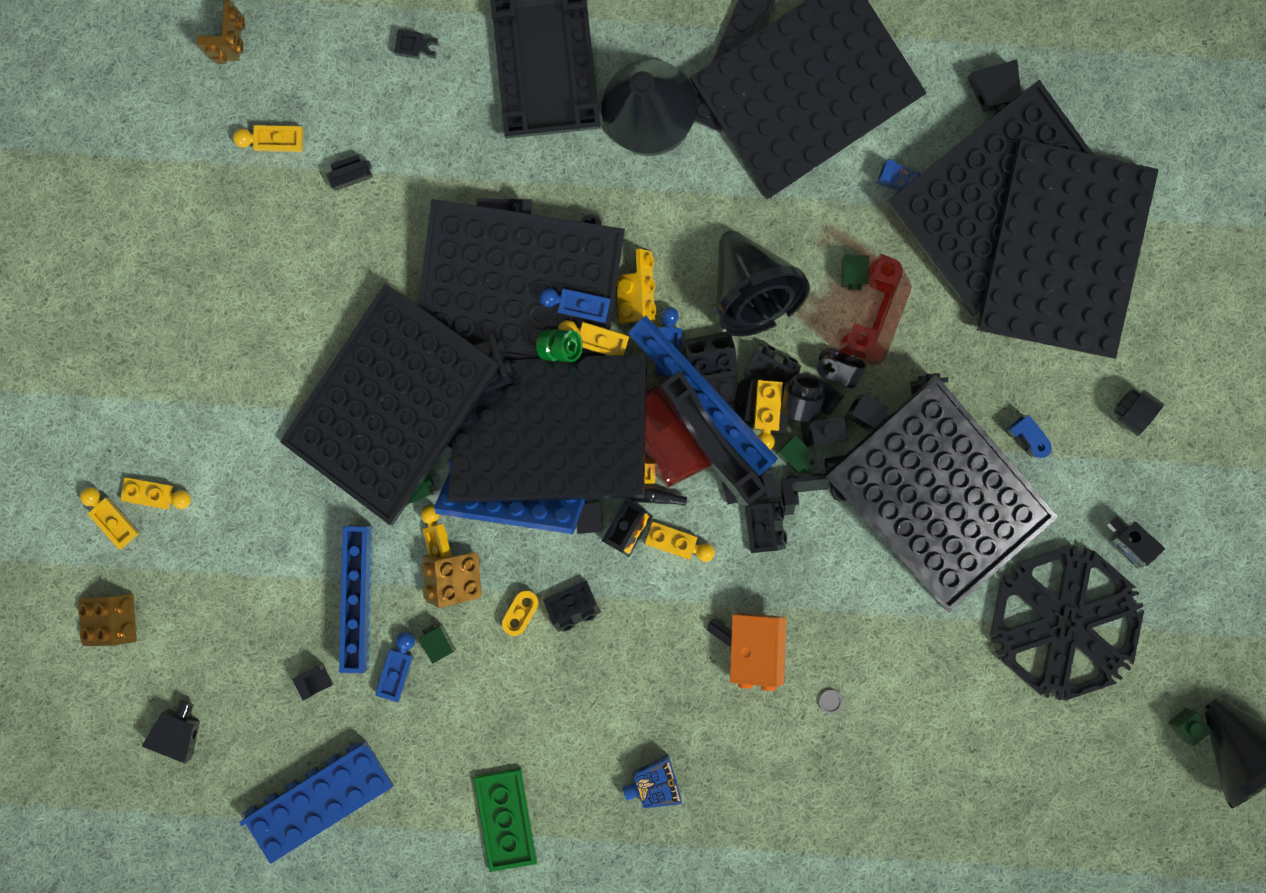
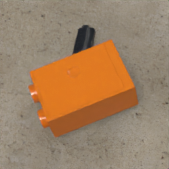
M750 613L733 614L732 630L716 619H712L709 622L707 631L731 647L730 683H737L739 688L746 689L753 688V685L761 686V690L775 691L776 687L784 685L787 616Z

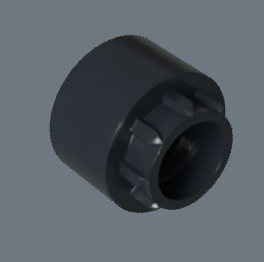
M797 374L786 381L781 396L780 411L794 420L803 422L816 420L825 398V391L820 380L808 374Z
M1131 388L1113 411L1120 417L1117 421L1136 436H1139L1158 415L1164 403L1145 389L1139 392L1135 388Z

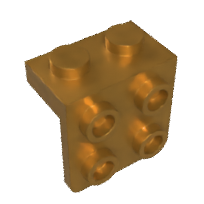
M224 0L222 36L197 35V46L212 62L218 64H226L227 61H239V55L244 51L241 30L245 29V17L231 0Z
M468 552L445 558H439L433 554L422 555L421 573L424 577L425 587H423V596L426 602L441 608L481 597L479 557L477 553Z
M133 594L79 599L80 638L83 646H115L137 642Z

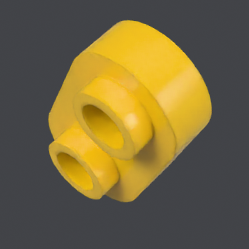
M524 590L515 597L502 621L503 630L508 635L517 636L526 629L539 605L538 597L534 592ZM529 598L531 605L528 607L524 606L522 600ZM512 619L519 621L518 627L511 626L510 622Z

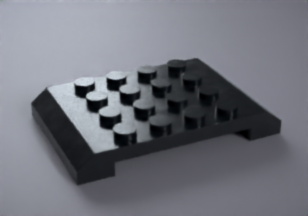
M490 0L505 139L600 129L587 0Z

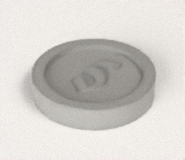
M825 690L819 697L820 708L828 714L838 712L843 705L842 696L836 690Z

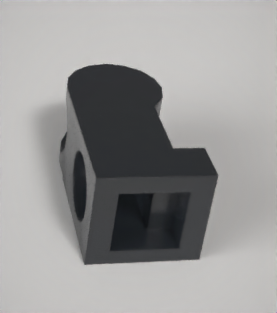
M745 378L738 385L733 410L748 424H754L757 381L761 379Z

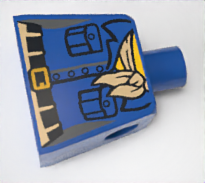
M669 754L635 770L634 779L636 783L622 786L626 801L640 797L643 808L682 804Z

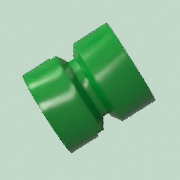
M545 329L540 332L536 342L538 355L546 361L574 362L580 357L583 348L581 336L574 330Z

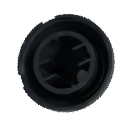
M646 59L628 64L611 78L602 97L601 111L603 122L609 135L620 147L637 155L656 156L675 149L687 138V134L696 120L697 101L692 84L681 70L665 61Z
M737 231L724 233L719 241L716 317L722 330L726 329L728 335L751 336L777 326L774 320L785 313L788 317H791L804 304L810 292V284L803 271Z
M1215 699L1205 706L1208 711L1204 715L1207 725L1212 730L1209 735L1225 801L1233 809L1266 788V722L1226 700L1220 702L1218 699Z

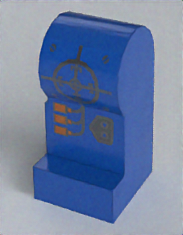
M888 159L883 164L877 184L900 191L921 173L909 170V168L898 165L897 162Z
M1030 415L1021 416L1005 429L1010 437L1018 436L1026 445L1028 455L1031 457L1045 458L1051 453L1052 445Z

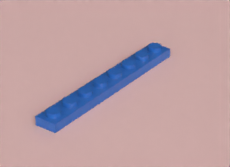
M644 316L628 332L633 340L668 377L678 371L682 372L695 390L703 408L718 431L759 476L778 460L774 453L647 316Z

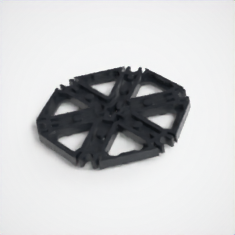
M1069 545L1016 563L1020 565L1023 571L1018 567H1011L1015 571L1016 577L1011 580L1008 576H1003L1004 581L1010 584L1009 587L1003 581H1000L990 630V636L1000 634V636H995L990 640L992 643H1002V648L994 651L997 655H1004L1003 657H998L1001 662L1039 695L1042 696L1043 693L1044 697L1049 698L1050 691L1056 690L1055 699L1064 701L1117 684L1111 675L1119 680L1123 679L1118 674V669L1123 666V668L1130 671L1131 667L1124 662L1125 659L1134 665L1144 610L1140 609L1143 607V603H1132L1133 596L1139 595V592L1128 591L1136 588L1129 580L1096 551L1084 548L1083 555L1079 557L1077 554L1078 547H1071ZM1055 560L1063 563L1064 569L1058 598L1032 576V571L1035 567ZM1098 568L1115 583L1116 589L1110 595L1085 603L1091 569ZM1012 595L1018 596L1042 618L1007 628L1003 623L1007 599ZM1067 616H1069L1072 626H1067L1065 629L1061 621L1066 620ZM1125 617L1128 621V628L1124 646L1120 650H1116L1092 629L1093 627ZM1049 643L1044 671L1040 677H1033L1017 663V653ZM1077 648L1099 668V675L1094 679L1072 685L1069 683L1075 649Z

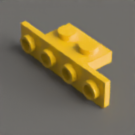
M636 249L637 273L618 275V323H636L644 316H647L655 325L654 258L651 251Z

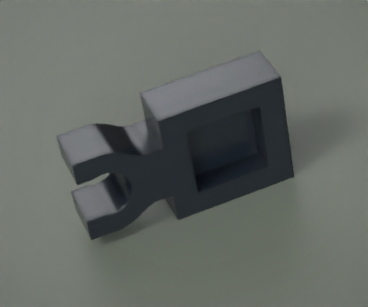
M398 29L394 53L396 56L419 59L420 53H423L429 58L436 59V52L429 51L428 47L430 45L438 46V38L431 37L423 40L422 33Z

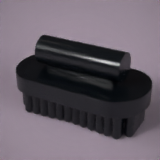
M359 154L331 163L332 171L326 174L327 181L335 191L373 178L371 162L369 160L362 161Z

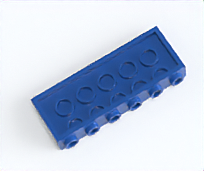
M451 458L447 461L449 468L451 467ZM449 471L434 510L436 514L573 534L586 499L451 503L448 501Z
M358 741L346 748L347 753L339 757L338 754L332 756L325 761L327 766L320 770L318 767L313 768L305 774V780L300 783L297 779L284 787L286 791L278 796L277 792L264 800L265 805L257 808L255 805L243 813L245 817L239 822L240 825L246 824L270 864L394 786L367 741L362 744Z

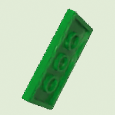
M515 768L474 775L489 872L537 864L522 769Z

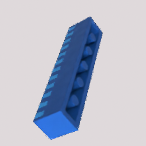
M343 526L339 673H365L369 670L373 526Z

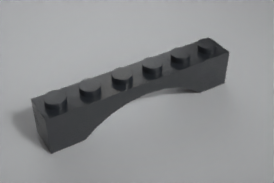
M681 371L672 374L655 387L740 505H749L767 491L754 471L737 455L718 431L703 408L695 390Z

